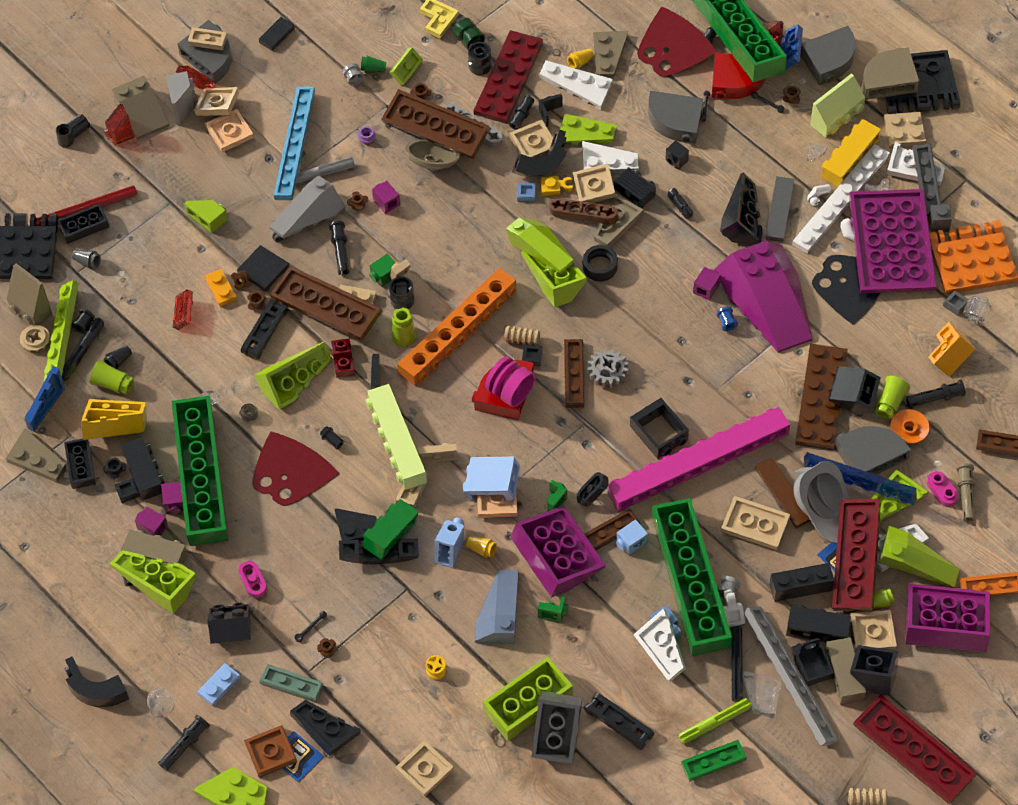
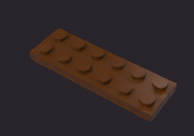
M399 89L381 119L383 123L472 159L476 156L491 129L489 125Z
M292 266L289 267L270 294L272 299L363 341L383 312L380 307Z
M810 343L795 445L834 450L840 406L830 402L828 398L837 367L846 366L848 349Z

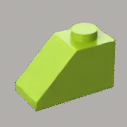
M213 200L186 201L184 203L186 214L211 234L227 221L225 207Z

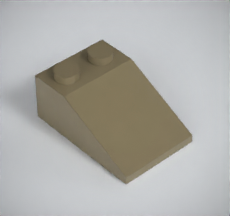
M144 75L112 89L114 101L136 140L169 126L164 112Z
M17 263L13 265L7 295L8 308L14 315H20L27 325H41L52 314L43 283Z

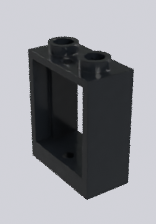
M659 398L630 417V427L657 459L661 456H667L671 453L672 449L682 446L688 441L689 429L662 398ZM662 415L677 432V435L658 446L643 426Z

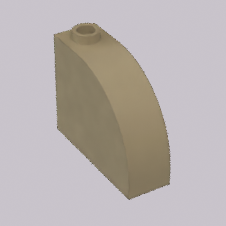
M909 47L884 51L874 56L868 62L864 70L862 92L865 100L917 92L919 79Z

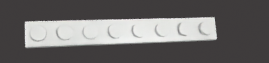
M874 144L796 236L792 245L808 254L850 204L849 193L861 191L889 158L890 153Z

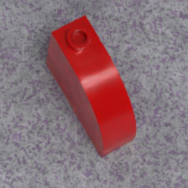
M715 53L711 98L740 99L750 96L752 92H756L762 87L766 78L753 82L732 54Z
M514 360L520 364V367H525L534 373V363ZM491 368L483 376L478 390L473 392L472 402H474L475 410L519 420L526 398L518 406L512 408L501 400V396L496 397L492 392L486 390L485 382L492 370Z

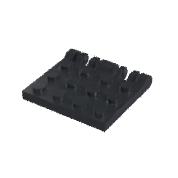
M948 50L911 53L919 79L917 92L885 97L888 114H896L895 103L897 104L898 114L903 113L904 107L902 102H908L909 112H914L913 101L916 102L917 112L931 111L930 99H932V106L935 111L939 109L938 98H943L945 109L950 108V103L952 109L960 108L959 94Z
M14 213L13 226H11V214H5V226H0V279H11L13 265L16 263L36 279L53 278L58 214L50 213L49 220L47 214H42L41 226H36V214L30 215V226H28L27 213Z

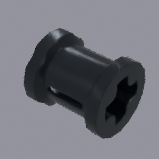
M81 309L79 311L80 315L76 321L72 322L71 326L77 332L85 334L87 326L91 321H94L95 316L89 310Z

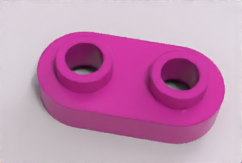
M939 471L930 473L927 479V486L941 505L945 507L954 506L959 496L956 488L944 473Z
M253 561L243 562L239 566V575L247 593L253 598L264 596L267 586L257 564Z

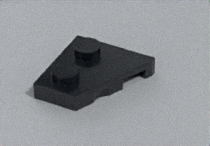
M338 508L334 509L341 540L363 541L364 533L367 529H372L377 521V517L374 515Z

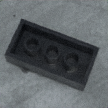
M100 204L57 220L67 244L110 227Z
M82 438L64 442L72 489L96 485L89 439L83 440Z

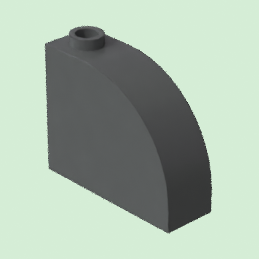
M207 20L198 27L200 29L222 31L219 25L213 24L210 20ZM188 35L177 44L179 55L216 84L226 75L231 65L232 56L228 38L223 50L188 46Z
M845 26L801 43L800 56L819 85L829 83L849 70L854 60L856 46L854 34L849 26Z
M650 91L648 103L649 120L655 130L661 135L672 140L696 144L704 98Z
M865 426L848 433H841L836 438L834 447L858 483L908 460L911 451L899 435L891 430L877 426Z

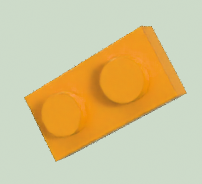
M222 269L204 276L219 307L237 301L236 295Z

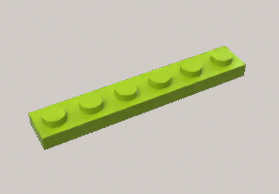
M75 280L63 284L59 291L60 297L56 306L57 312L53 322L54 328L50 338L51 344L47 354L48 360L44 370V381L52 366L59 368L62 376L79 285Z

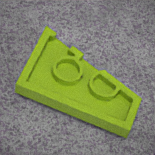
M565 114L560 130L566 131V143H572V145H579L582 141L593 144L613 143L617 125Z
M896 470L871 499L881 500L880 522L927 496L928 491Z

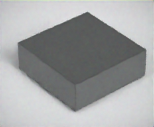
M954 291L943 302V306L958 316L969 305L970 300Z

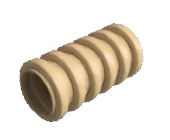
M507 326L504 340L505 342L511 341V343L517 342V344L522 342L523 345L528 343V345L534 344L537 346L540 341V331L528 330V328L523 330L522 327L516 329L515 326L513 328Z
M850 788L848 791V804L887 805L886 789L880 791L878 788L876 791H873L872 788L866 790V788H863V790L859 788L853 790V788Z

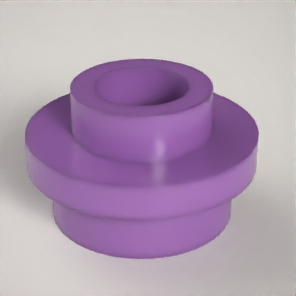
M369 126L362 127L358 132V139L362 143H372L376 138L375 131Z

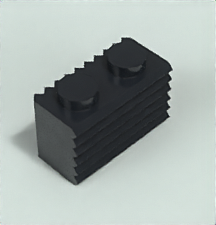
M627 167L614 180L615 191L641 209L656 196L654 182L643 178L638 170H632L630 167Z

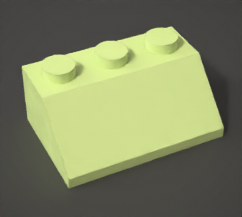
M850 74L813 103L810 125L825 138L830 134H834L841 125L847 124L855 114L861 113L864 109L865 96L854 75Z

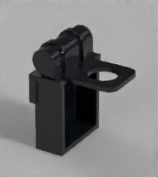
M819 638L810 639L807 642L798 643L791 647L796 667L800 670L807 686L834 677V671Z

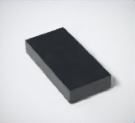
M280 17L258 39L259 43L273 51L295 29L294 24Z
M379 354L372 355L371 389L380 387L381 363Z

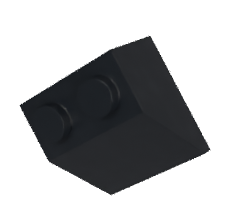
M858 645L850 674L870 693L890 696L898 670V651Z

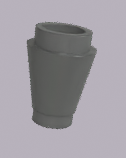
M76 249L72 254V259L93 269L100 265L101 255L97 251Z

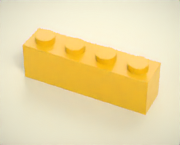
M864 119L859 124H855L851 134L844 137L841 146L835 148L831 158L823 163L821 167L822 178L839 187L871 147L879 141L881 129Z

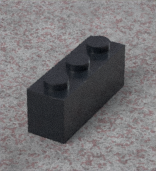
M143 437L122 444L124 457L141 500L143 501L162 494L161 484H165L162 474H157L156 470L159 467L156 459H151L150 454H153L150 444H145Z
M830 563L772 573L769 585L774 602L833 591L834 577Z
M791 605L786 636L809 640L819 638L821 642L826 643L828 641L848 638L851 616L843 612L833 613L820 608L810 609L803 605Z

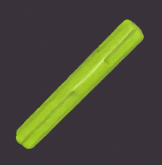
M745 698L683 731L678 736L680 742L686 744L744 713L752 707L750 701Z

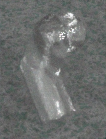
M882 179L881 184L877 186L866 183L864 191L890 190L891 182L888 179Z

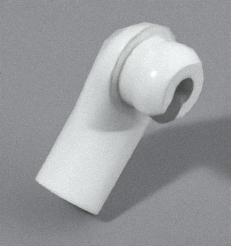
M830 185L815 186L807 197L808 202L812 206L818 205V202H820L818 197L821 194L830 193Z
M846 218L841 222L840 226L843 236L854 241L852 220Z

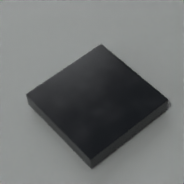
M260 245L237 269V273L246 271L250 276V282L267 291L288 269L289 263Z

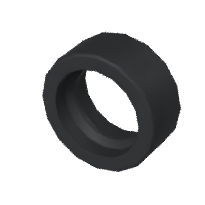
M596 245L586 250L583 255V271L589 279L602 282L611 279L616 274L618 257L612 248L606 245ZM595 257H605L611 261V266L607 269L597 270L592 268L589 262Z

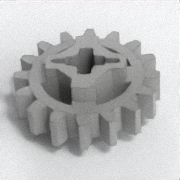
M604 348L603 353L596 351V356L591 355V361H588L587 373L590 374V380H595V385L602 383V388L606 384H609V387L612 388L614 383L619 386L620 380L625 381V375H628L626 357H620V351L615 354L613 349L607 352Z

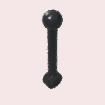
M708 90L703 93L705 96L701 120L703 122L706 121L707 103L710 96Z
M752 92V98H757L776 108L778 113L784 112V106H778L759 96L757 92Z
M321 611L319 613V617H317L304 631H302L300 634L298 633L295 635V641L301 642L303 640V636L310 629H312L321 619H325L327 617V613L325 611Z

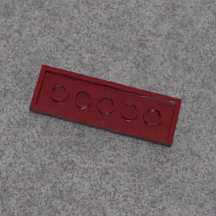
M512 30L509 31L473 110L474 115L505 124L508 123L541 50L543 39Z
M846 499L840 502L832 601L833 611H873L881 512L880 499Z
M879 695L854 721L853 725L948 804L976 777L977 773L882 695Z

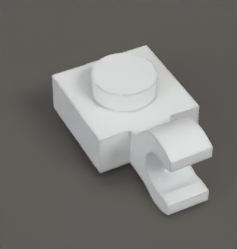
M731 589L724 591L727 606H723L729 627L745 624L742 604L740 602L736 603L735 594L732 593Z

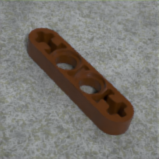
M561 198L553 199L549 203L550 213L555 217L602 224H614L619 218L618 211L613 206ZM573 208H579V211L577 212H571L570 210ZM591 210L597 211V213L594 215L588 214V212Z

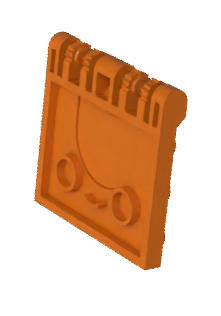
M1000 220L992 221L991 224L989 222L984 223L986 235L981 236L978 224L973 225V231L970 225L957 227L956 232L959 240L956 238L955 230L951 228L948 232L950 237L948 242H945L942 230L938 231L937 234L935 231L929 232L932 256L945 294H951L954 291L962 292L1018 282V274L1004 237Z

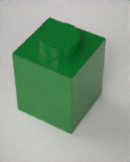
M385 254L369 265L370 278L381 287L392 281L390 277L391 269L396 263L388 254Z

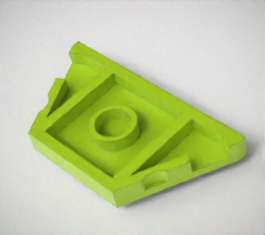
M231 767L194 789L196 795L213 805H265L268 792L267 786L235 767Z

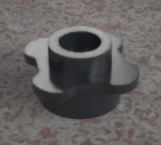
M116 457L109 459L106 465L103 466V471L108 472L113 479L118 478L119 474L126 470V465L122 464Z

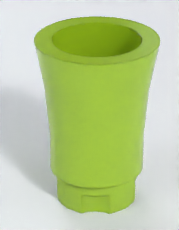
M407 308L396 309L392 317L391 339L396 345L402 347L413 344L417 339L413 317Z
M102 360L96 363L90 376L91 385L104 387L125 395L131 391L134 382L133 377L111 367Z
M887 376L876 405L875 414L884 420L892 419L905 395L910 390V385L899 377Z

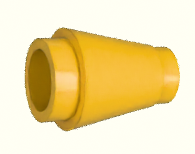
M590 48L570 53V56L567 57L568 65L571 68L579 69L594 58V53Z
M470 536L466 542V547L485 558H492L496 553L497 543L493 542V539Z

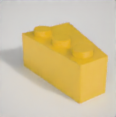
M89 399L81 420L83 440L144 432L147 424L146 402Z

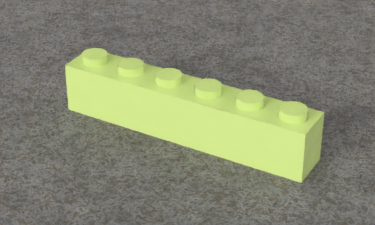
M387 384L368 390L366 404L368 409L373 411L371 415L374 424L379 425V428H377L380 439L385 440L383 444L386 453L391 455V458H389L393 469H397L396 478L398 483H402L405 490L426 484L425 469L390 385Z

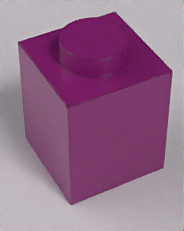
M387 180L377 184L372 189L374 202L385 214L400 206V196Z
M704 267L694 282L693 293L710 301L720 285L721 274L714 269Z
M181 482L161 484L165 513L177 514L184 511Z
M147 506L137 514L135 519L137 530H142L152 536H161L168 527L166 517Z

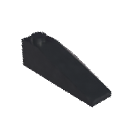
M744 172L740 174L723 214L720 232L731 242L756 245L761 243L762 226L758 225L760 212L756 209L755 205L758 202L755 183Z

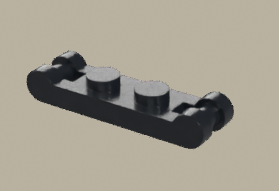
M270 299L243 343L241 353L245 355L250 354L253 358L259 360L283 316L287 314L289 306L286 304L280 305L277 301Z
M598 692L593 695V700L583 707L586 713L599 719L633 743L639 750H643L646 746V741L648 739L651 740L655 735L650 728ZM598 705L603 706L601 710L597 708ZM637 731L642 733L640 737L635 735Z

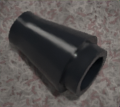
M124 345L117 350L107 353L103 361L111 367L118 369L132 354V351L127 345Z

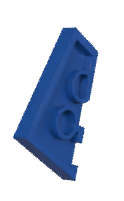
M799 24L786 30L780 48L787 55L785 70L800 62L803 28Z
M52 366L30 410L26 413L24 420L27 428L35 432L65 390L60 370L55 366Z

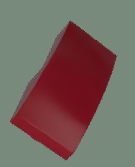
M350 338L331 341L336 378L355 375Z

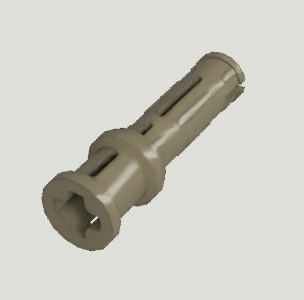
M962 463L956 467L957 472H959L958 486L961 489L963 521L970 523L976 520L973 488L976 484L973 479L974 465Z

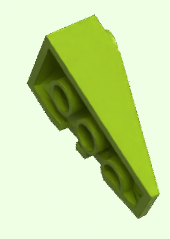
M518 218L506 228L511 245L554 270L562 273L574 263L573 258L551 229L543 223L534 219Z
M521 251V255L543 293L554 307L572 302L587 281V277L576 266H569L560 273Z
M322 342L277 362L254 375L261 392L277 409H281L299 397L298 394L308 387L309 382L332 360L326 343Z
M888 526L878 563L955 588L960 569L910 533Z
M124 550L109 563L113 569L154 602L173 614L187 600L196 577L195 572L182 564L175 562L170 564L158 558L153 560L145 558L144 555Z

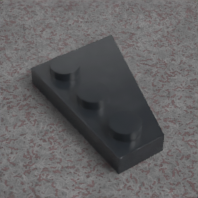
M306 699L290 710V716L329 756L361 733L360 728L346 724L345 720L333 717L326 710Z

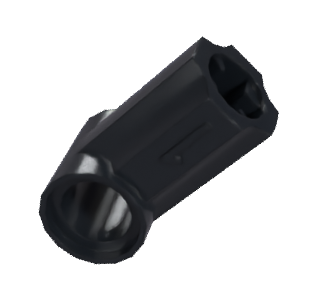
M79 114L67 124H60L56 127L59 146H71L74 138L90 127V122L83 114Z

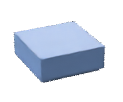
M518 183L517 202H536V183Z

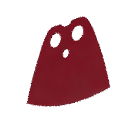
M661 6L639 45L637 55L642 62L651 64L655 73L664 77L678 73L716 53V50L692 23L677 13ZM653 48L655 50L654 56L646 57L644 55L645 49ZM664 48L670 49L668 53H665L663 50ZM665 60L669 61L670 68L668 70H661L659 67L660 63Z
M270 431L258 458L252 485L260 493L270 494L273 501L285 506L297 502L319 489L338 475L339 472L326 459L308 446L287 436ZM282 474L287 475L286 480L281 479ZM268 476L272 479V483L267 487H263L259 483L260 479ZM283 488H288L291 491V496L287 499L279 496V491Z

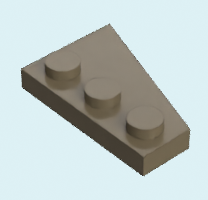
M628 31L593 32L596 75L614 78L625 41L628 37Z
M617 194L613 198L611 206L617 209L619 218L614 224L600 223L594 234V241L600 245L611 247L644 215L643 209Z
M26 428L6 457L8 463L56 483L67 468L60 458Z

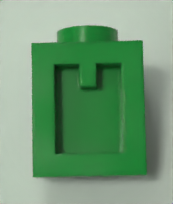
M551 480L549 482L551 494L546 501L547 511L561 507L567 500L565 485Z
M561 596L559 606L552 602H539L538 618L561 623L562 617L567 616L569 604H566V597Z

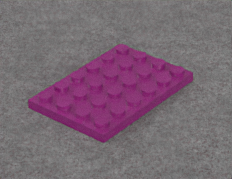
M923 189L850 192L849 200L860 293L935 291L936 282Z

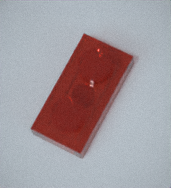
M188 65L177 67L176 73L187 71L188 78H192L197 88L202 90L204 88H213L215 81Z
M188 289L175 297L172 328L176 330L182 329L190 324L193 292Z

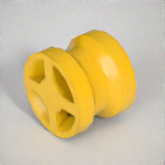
M439 655L429 657L426 661L427 676L432 680L444 678L447 671L444 658Z

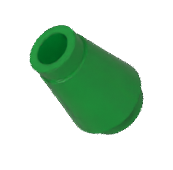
M368 55L367 57L362 56L360 71H364V73L385 72L386 62Z

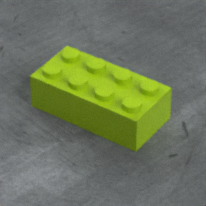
M547 656L484 700L483 712L503 737L510 741L536 722L538 703L542 691L573 696V685Z

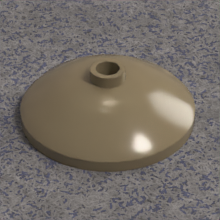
M425 139L412 141L405 148L406 156L413 163L427 170L449 168L459 161L460 156L457 152Z

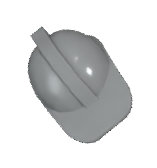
M823 461L814 467L796 470L794 472L796 481L793 492L798 506L809 517L821 537L829 542L837 543L841 500L850 499L839 468L830 461Z

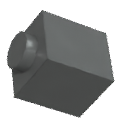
M949 204L930 206L928 220L931 232L935 231L937 233L940 230L949 232L952 221Z

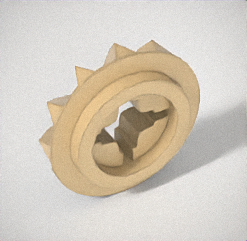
M31 325L25 328L20 335V343L23 349L25 348L29 352H38L39 349H45V346L49 344V331L41 325ZM38 335L39 340L33 342L31 338L34 339Z

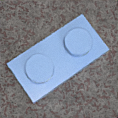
M224 663L197 693L206 702L214 706L240 679V674Z

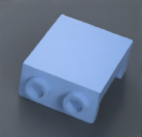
M514 456L470 458V463L466 469V482L463 484V491L469 500H474L475 495H504L506 500H514L520 472V465Z

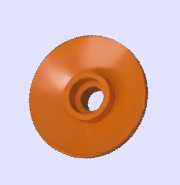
M906 409L899 411L893 416L890 429L899 435L906 444H916L927 437L929 422L922 413Z

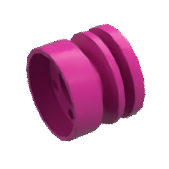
M505 356L490 371L486 378L485 389L492 392L496 397L501 396V400L513 408L522 403L530 393L536 377L527 368L520 367L518 362L509 356Z

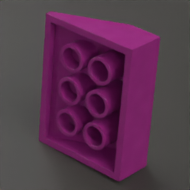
M565 506L516 523L510 536L551 598L571 590L606 566Z
M919 584L908 585L905 644L987 652L990 639L989 591Z

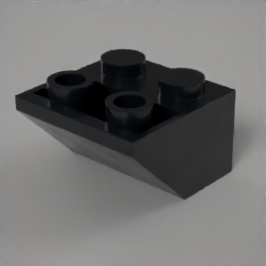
M839 366L836 370L828 400L860 417L872 410L881 377L866 369Z
M238 602L234 603L233 606L219 604L209 608L208 628L210 644L251 640L249 604Z

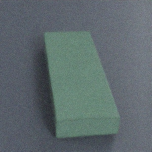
M267 664L259 681L261 685L317 703L324 687L323 682Z

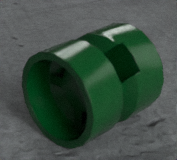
M464 18L454 26L453 34L467 50L473 43L485 41V35L470 18Z

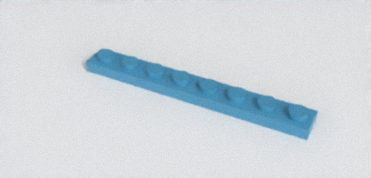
M314 87L296 88L273 195L275 200H293L315 96Z

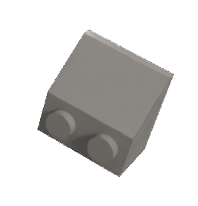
M187 71L166 76L176 125H180L194 108L193 100L196 99L193 80L188 78Z

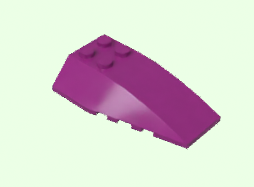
M764 241L731 253L714 269L721 274L720 283L729 300L739 307V311L750 319L751 324L762 332V336L777 352L812 341V333L798 273L782 245Z

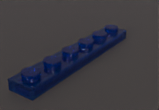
M808 452L804 456L805 467H814L823 461L834 463L839 468L844 483L848 485H856L866 491H874L884 497L898 499L902 503L914 505L917 500V492L914 487Z

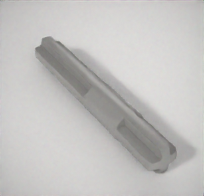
M352 157L300 171L298 172L296 184L315 179L318 175L322 177L353 168L355 166Z

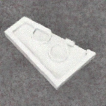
M582 141L584 169L604 164L609 165L611 174L622 173L627 167H630L632 170L639 169L637 153Z

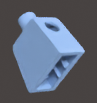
M454 518L453 521L446 520L435 539L434 563L450 568L454 567L464 542L465 523L462 519Z

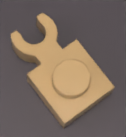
M407 259L403 262L398 261L392 266L391 280L399 276L407 277L406 274L409 273L411 266Z

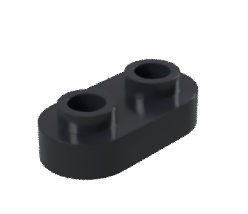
M600 472L595 473L579 489L577 502L584 506H590L607 489L609 484L608 477Z

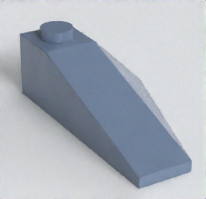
M498 570L476 621L475 643L515 644L518 570Z

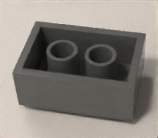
M542 691L538 703L532 758L567 764L573 763L583 701L582 697Z

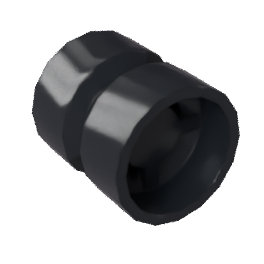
M476 42L470 45L468 48L469 70L475 75L487 74L491 70V49L489 45L484 42Z
M404 276L392 279L389 284L391 305L395 309H410L415 301L413 282Z

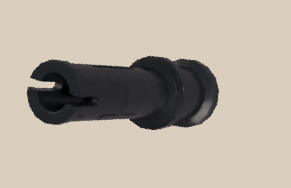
M333 221L329 224V230L332 232L331 243L335 248L338 274L341 275L342 272V275H347L350 271L345 246L347 242V236L344 233L345 223L343 221Z
M960 379L956 383L948 385L944 383L939 388L906 396V402L908 407L911 408L941 399L947 401L951 397L965 396L966 390L963 381Z
M196 715L194 717L195 720L190 726L183 729V735L158 762L165 771H168L190 744L197 742L200 734L210 727L209 723L201 716Z

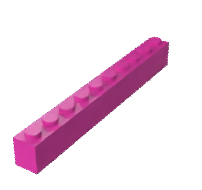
M779 407L768 409L762 415L753 416L740 425L735 424L729 430L718 432L707 440H700L695 445L689 448L685 447L672 456L667 455L661 461L650 463L639 471H632L621 479H614L608 484L607 494L617 511L620 512L788 435L790 423Z

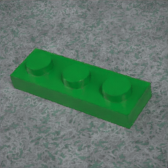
M735 740L682 760L681 765L689 782L746 761L747 757L739 740Z

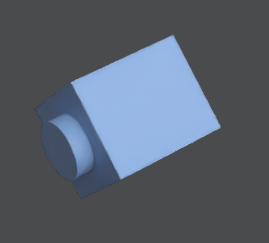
M634 520L617 532L616 544L621 551H625L630 555L647 543L648 533Z

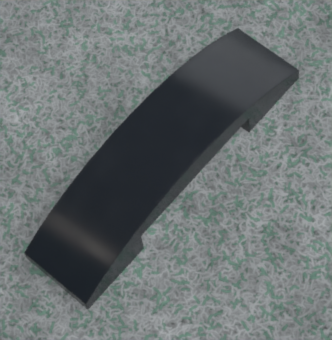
M418 538L398 539V543L382 560L365 549L363 543L359 544V540H339V560L346 562L390 564L419 558Z

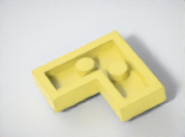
M426 0L420 7L421 14L432 18L425 27V32L439 39L442 38L459 15L458 10L437 0Z

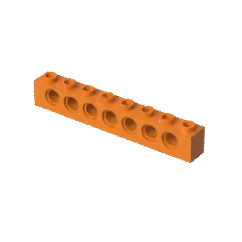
M498 268L397 364L398 374L414 386L419 382H423L432 370L439 367L440 362L444 358H448L458 345H462L471 333L476 332L483 321H487L496 309L498 310L502 307L506 299L511 298L516 293V280L501 268Z

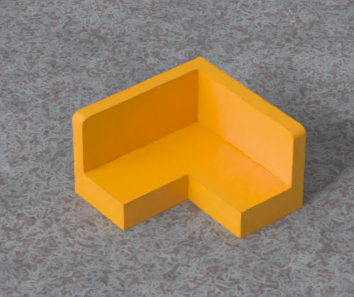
M948 322L936 335L941 344L930 354L929 359L946 375L951 376L971 355L975 347L963 332Z

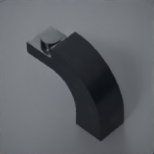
M560 129L555 131L549 151L542 158H532L523 154L517 155L512 173L524 177H537L558 167L567 151L561 149L566 143V131Z
M73 656L65 659L68 666L64 668L68 676L65 680L72 694L81 702L94 707H110L129 700L119 675L102 682L89 681L80 673Z

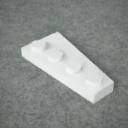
M545 61L540 72L542 80L558 88L562 87L567 90V93L575 94L582 98V101L594 104L595 108L599 110L602 109L613 84V79L550 61Z

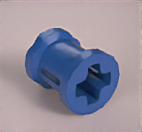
M730 306L723 307L716 312L717 317L722 322L723 331H730L738 326V322L734 320L732 314L733 309Z

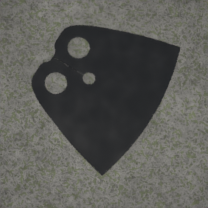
M828 256L823 263L822 272L817 273L812 279V285L816 292L852 325L871 308L880 293H860L857 260L854 256ZM839 261L842 264V268L838 271L832 270L830 263ZM841 277L846 279L844 283L839 281ZM821 278H828L831 281V285L824 288L820 286L819 280Z

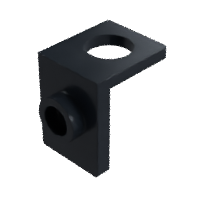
M562 94L548 96L539 100V112L546 127L549 126L547 111L563 107Z

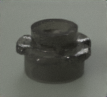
M247 403L241 407L239 415L244 421H253L258 416V409L253 404Z

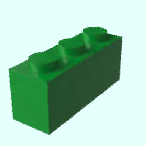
M401 499L395 504L392 503L387 509L384 516L381 515L377 519L375 526L372 529H367L364 533L363 547L382 560L398 543V539H401L417 522L419 511Z

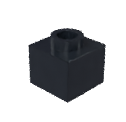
M675 140L666 148L665 160L671 166L680 169L689 161V150Z

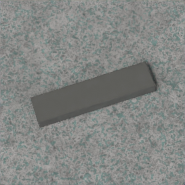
M931 143L912 146L919 189L924 191L927 216H929L931 205H941Z
M776 176L765 235L766 240L784 241L795 179Z

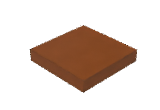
M283 725L244 740L259 778L297 763Z

